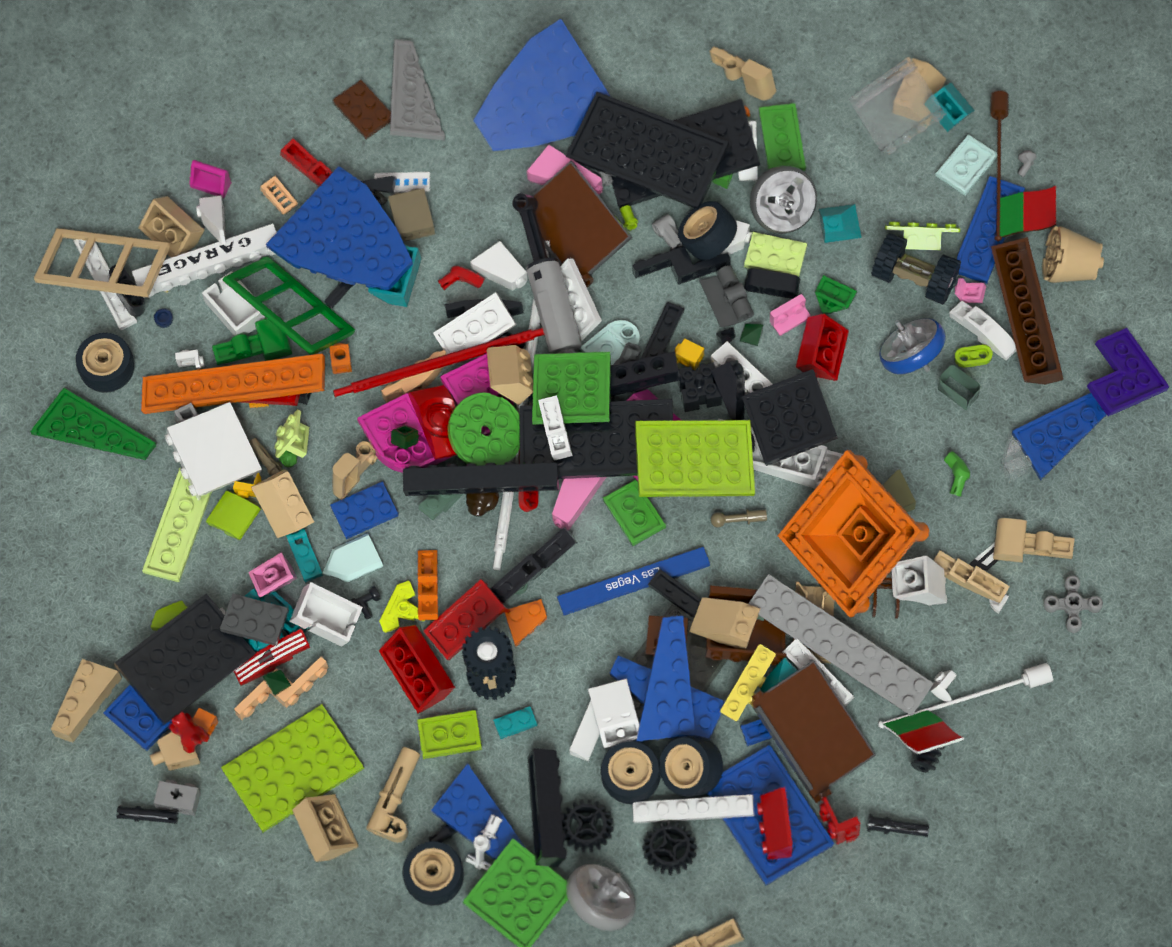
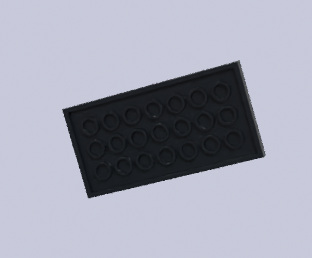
M596 92L566 157L584 166L699 209L730 144L723 139Z
M742 99L672 120L729 142L730 145L713 180L761 165ZM611 176L619 209L626 205L631 206L662 196Z
M673 400L610 402V422L564 423L573 456L554 460L551 455L544 424H533L532 422L533 405L520 406V464H523L525 461H533L535 463H543L546 460L554 461L559 467V479L638 476L635 421H673Z

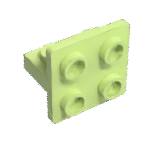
M297 409L293 415L290 414L286 423L277 429L275 457L280 458L286 450L301 458L307 454L309 427L300 423V410Z

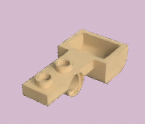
M713 47L710 50L712 62L724 68L727 79L737 80L743 77L746 92L749 95L760 100H768L776 93L771 69L750 59L745 62L740 57H734L723 49Z
M360 442L356 447V457L345 453L333 466L332 491L339 499H344L358 484L360 475L370 464L373 465L377 461L376 451L370 442Z
M998 519L994 560L1022 563L1023 554L1072 559L1074 538L1054 536V534L1047 531H1040L1036 534L1026 533V520Z

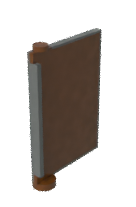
M573 161L566 164L532 195L538 201L535 213L546 250L553 258L558 259L560 266L567 259H574L586 287H589L594 281L591 274L632 239L629 232Z
M815 660L765 693L760 690L751 696L753 699L750 702L751 706L815 803L820 802L821 798L828 797L833 793L829 787L876 756Z

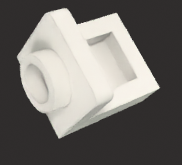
M182 350L179 353H175L178 367L196 365L197 370L205 367L203 356H199L198 350Z

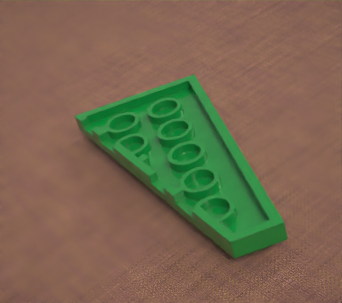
M65 388L61 390L30 431L31 435L146 460L156 447L154 441Z

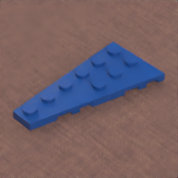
M1089 393L1013 430L1012 435L1041 481L1106 416V413L1094 396Z
M683 615L662 618L636 741L696 735Z
M618 656L610 671V675L616 681L627 679L630 692L642 704L644 703L651 669ZM691 687L696 735L690 736H701L710 740L722 715L720 710L725 701Z
M469 764L464 767L431 809L433 814L473 844L474 839L478 835H483L481 830L485 829L491 814L502 819L503 821L495 834L496 838L490 839L491 846L485 851L494 860L498 858L512 839L526 848Z

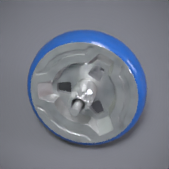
M930 318L917 319L903 326L899 320L895 321L898 329L884 341L880 349L882 365L893 374H907L922 367L926 372H929L930 368L927 364L941 352L945 344L946 335L943 327L939 322Z

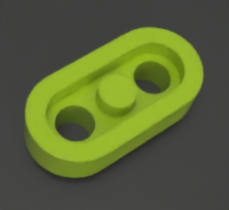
M987 345L962 347L956 351L954 360L962 368L986 365L992 360L993 352ZM983 354V355H985L986 357H985V358H980L979 355ZM961 357H966L967 360H966V361H962L960 358H961Z

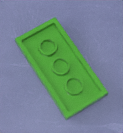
M796 104L759 107L768 169L789 165L806 171Z

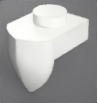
M952 670L941 671L934 678L935 682L930 691L937 698L945 702L952 701L945 689L957 675Z

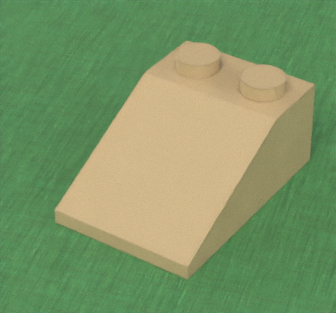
M702 597L689 632L735 649L746 650L760 608L738 601Z

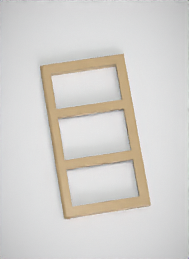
M57 228L34 280L36 283L149 297L170 249V243ZM63 238L86 240V244L71 277L47 274ZM95 242L125 245L109 282L79 278ZM132 247L158 250L143 286L117 283Z

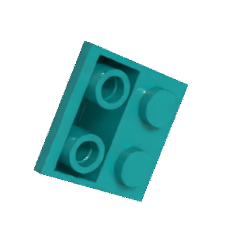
M952 83L941 88L924 104L947 132L975 111Z

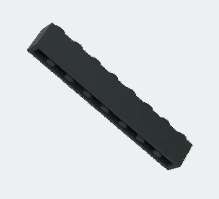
M551 460L543 461V463L525 461L523 464L505 462L504 465L486 463L482 466H477L474 463L466 464V466L449 464L447 467L429 465L427 468L409 466L403 469V492L405 496L559 490V467L557 463Z

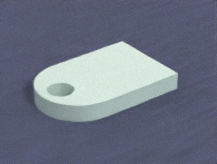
M617 320L608 324L583 344L580 350L583 353L610 352L611 365H613L620 358L628 342L639 346V331L631 322ZM626 329H630L633 331V334L631 336H625L623 335V331Z

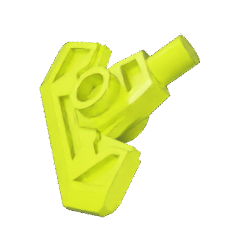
M410 581L396 586L379 620L383 632L387 633L398 629V618L412 621L415 618L418 619V607L407 601L415 596Z

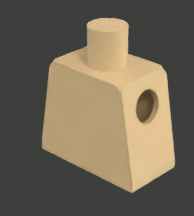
M172 732L157 741L160 751L150 755L154 766L165 762L169 771L200 764L196 751L186 753L181 744V738Z

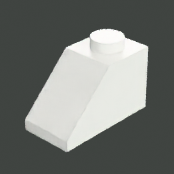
M736 221L737 232L735 238L721 254L728 252L730 255L744 249L745 244L750 242L752 236L750 224Z

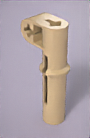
M402 747L383 791L379 792V801L366 827L369 832L397 843L403 842L407 838L408 829L404 821L393 815L397 806L402 803L401 797L420 757V754L416 751ZM390 822H392L393 829H401V832L395 834L393 829L390 828L388 833H386Z

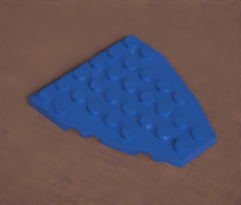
M559 19L527 41L526 45L494 83L473 121L493 151L534 147L575 136L596 92L611 96L562 19Z
M340 166L266 243L269 250L295 268H305L314 274L318 272L326 275L327 278L351 285L356 283L364 284L369 288L378 287L381 290L387 291L413 265V261L397 228L367 185Z

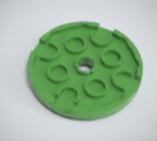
M491 393L473 394L462 400L450 415L448 422L450 444L458 457L467 464L474 463L477 466H482L486 463H496V465H504L505 462L512 460L520 449V416L514 406L502 397L491 395ZM483 426L489 428V436L481 434Z

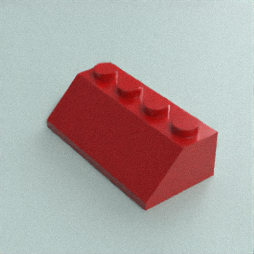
M416 625L400 627L379 650L418 714L445 699L455 689L452 681Z

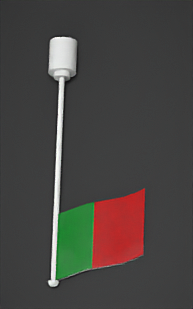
M1043 663L1024 669V674L1021 675L1022 679L914 712L912 716L907 714L885 722L879 721L878 726L880 728L885 727L894 733L913 752L917 754L964 740V737L952 731L941 718L930 711L1020 683L1033 688L1053 682L1052 672L1048 663Z

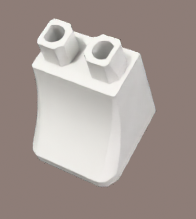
M927 555L897 562L892 569L893 596L896 599L920 602L929 606L947 602L944 569Z

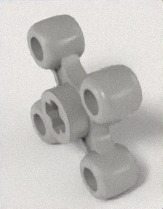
M1072 575L1067 577L1064 583L1068 593L1067 596L1062 599L1052 595L1045 598L1043 606L1049 613L1064 610L1068 614L1066 629L1070 633H1077L1082 627L1079 613L1082 610L1098 613L1102 609L1103 601L1098 596L1083 599L1078 594L1080 580Z

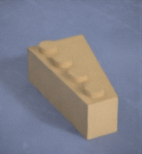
M82 659L51 727L55 737L72 743L88 724L92 715L98 711L102 702L112 693V689L121 681L122 678L117 670Z

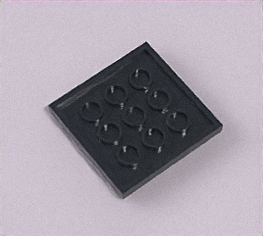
M814 369L742 396L766 466L838 439Z

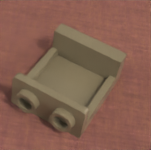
M424 188L412 189L409 192L395 193L392 196H388L395 227L403 242L435 235Z

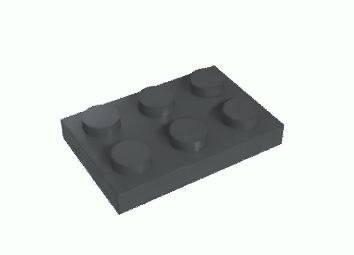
M232 593L220 631L277 646L289 609Z

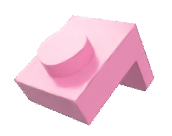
M959 278L955 286V295L960 301L965 303H983L986 285L984 283H966L963 278Z

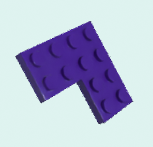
M1127 328L1097 340L1095 343L1096 347L1114 372L1090 382L1087 388L1108 417L1168 390L1169 385Z

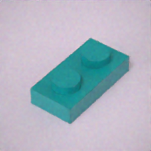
M530 706L493 720L500 740L537 726Z

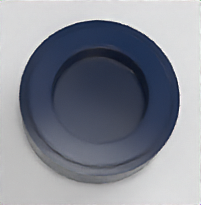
M160 309L154 314V321L158 327L167 328L173 323V315L168 309Z

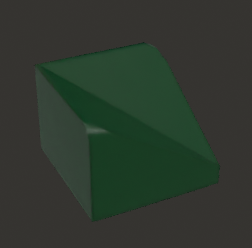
M405 424L391 431V443L403 449L414 446L418 443V430Z

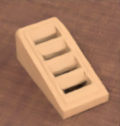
M276 176L268 180L260 188L261 192L283 215L298 205L297 201ZM272 187H277L272 192L269 191ZM278 191L281 192L278 196L274 197V194ZM285 196L286 198L279 203L278 200ZM288 201L291 202V204L283 208L282 205H284Z

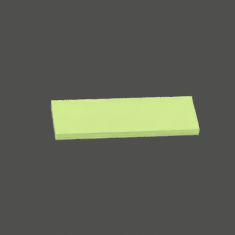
M179 468L142 570L145 574L175 582H180L212 493L201 496V499L198 501L196 496H192L188 486L190 483L188 479L183 478L180 471L182 468Z

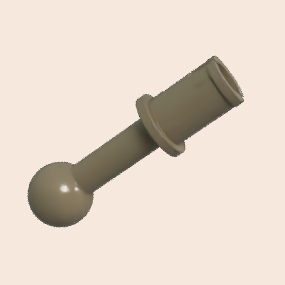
M746 509L744 514L724 515L721 512H716L711 516V524L717 528L731 522L747 521L748 525H750L751 522L767 521L766 510L749 511Z

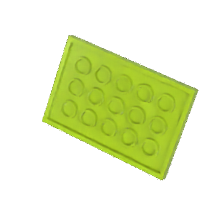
M750 420L635 421L639 497L755 495Z
M320 705L222 766L221 769L263 833L294 814L293 809L305 798L324 795L362 771L364 767L324 706Z

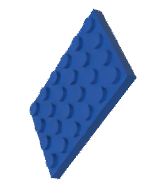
M770 745L722 772V777L716 787L706 793L708 797L753 795L754 816L722 819L765 886L834 846V842ZM785 787L793 845L792 857L767 860V853L763 854L762 841H765V836L760 834L759 822H763L762 815H758L757 803H760L761 795Z

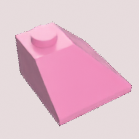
M282 552L248 572L259 597L276 591L297 579L292 566Z

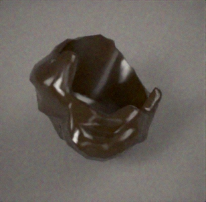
M466 494L468 512L478 517L483 516L490 510H494L499 500V494Z

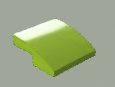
M226 491L206 522L208 525L222 530L226 535L241 540L261 509L248 500Z

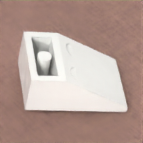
M627 679L589 688L588 691L603 747L607 748L620 742L636 740L639 722Z

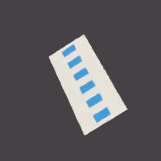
M430 172L375 173V179L395 176L397 179L394 192H409L412 189L422 188L426 192L430 188Z

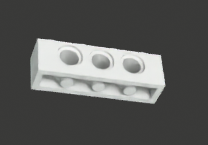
M728 342L724 343L711 355V363L714 362L715 368L729 361L738 360L744 369V376L748 378L745 380V395L752 393L754 389H762L773 385Z

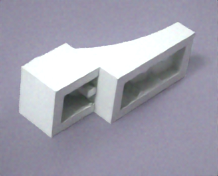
M557 395L538 400L553 459L558 460L573 456Z

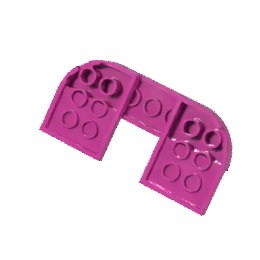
M487 354L440 377L441 382L453 397L456 406L465 398L477 393H491V395L502 397L514 405L512 400L490 388ZM408 393L357 418L359 425L376 451L377 458L394 471L403 473V469L409 466L427 468L429 465H437L451 458L434 459ZM404 424L418 430V443L407 449L400 448L391 443V431ZM486 426L481 428V434L489 436V428Z

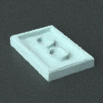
M968 134L936 172L935 176L966 196L996 160L997 153Z

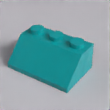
M409 246L405 247L413 261V265L389 291L375 287L368 289L370 294L391 305L408 306L422 259L419 249Z

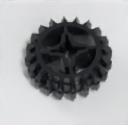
M581 799L579 806L574 802V809L566 808L567 813H564L562 827L565 830L564 841L568 840V847L574 845L575 851L582 847V853H585L586 848H589L590 853H593V847L596 846L597 850H600V843L605 846L607 845L606 839L612 838L609 832L614 831V827L611 826L614 822L613 819L609 818L611 813L605 812L606 806L599 808L600 804L598 801L592 805L591 799L588 800V804H584V800ZM586 812L592 813V814L589 815V816H583V815H581V813H586ZM599 818L603 822V828L600 833L597 832L595 827ZM573 819L579 825L575 834L570 830ZM589 823L590 828L587 829L586 827V829H584L583 824ZM584 836H591L593 839L583 840L582 838Z
M667 821V826L660 822V828L658 829L656 826H653L652 830L654 833L648 831V838L643 840L644 844H646L643 846V851L646 852L644 858L649 859V866L655 864L653 867L654 871L661 868L662 875L665 873V870H668L670 876L673 873L672 870H676V873L680 874V867L683 870H687L686 863L692 865L693 860L691 858L696 857L694 851L697 850V845L693 844L696 842L695 837H690L692 831H686L685 825L679 828V822H676L674 826H671V821ZM669 834L679 836L682 840L672 839ZM662 836L663 843L653 850L656 840ZM667 841L671 847L673 846V855L667 849ZM686 846L685 854L677 860L676 853ZM657 856H666L671 862L663 861Z

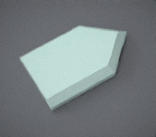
M368 533L332 549L323 574L350 582L383 567L382 561Z

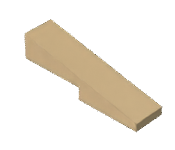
M732 919L698 937L693 936L673 947H728L744 940L737 921Z

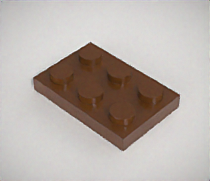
M362 80L332 100L333 104L366 140L390 123L391 112Z

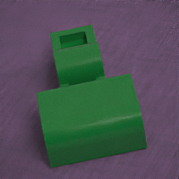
M268 319L255 322L257 335L249 337L245 334L236 335L229 342L212 346L217 365L263 354L265 361L292 355L288 336Z

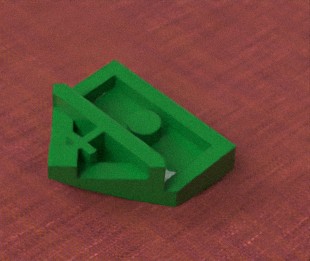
M823 275L815 290V294L822 314L826 315L848 309L857 291Z

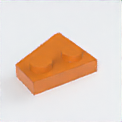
M541 599L510 608L509 614L505 612L515 646H518L538 625L547 620Z

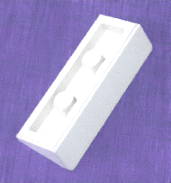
M591 701L570 748V755L585 761H589L600 735Z

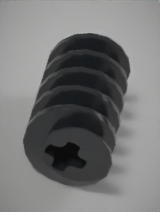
M945 746L920 754L916 753L911 766L923 773H928L929 770L935 771L936 767L932 763H939L935 756L941 757L942 753L938 749L944 750Z

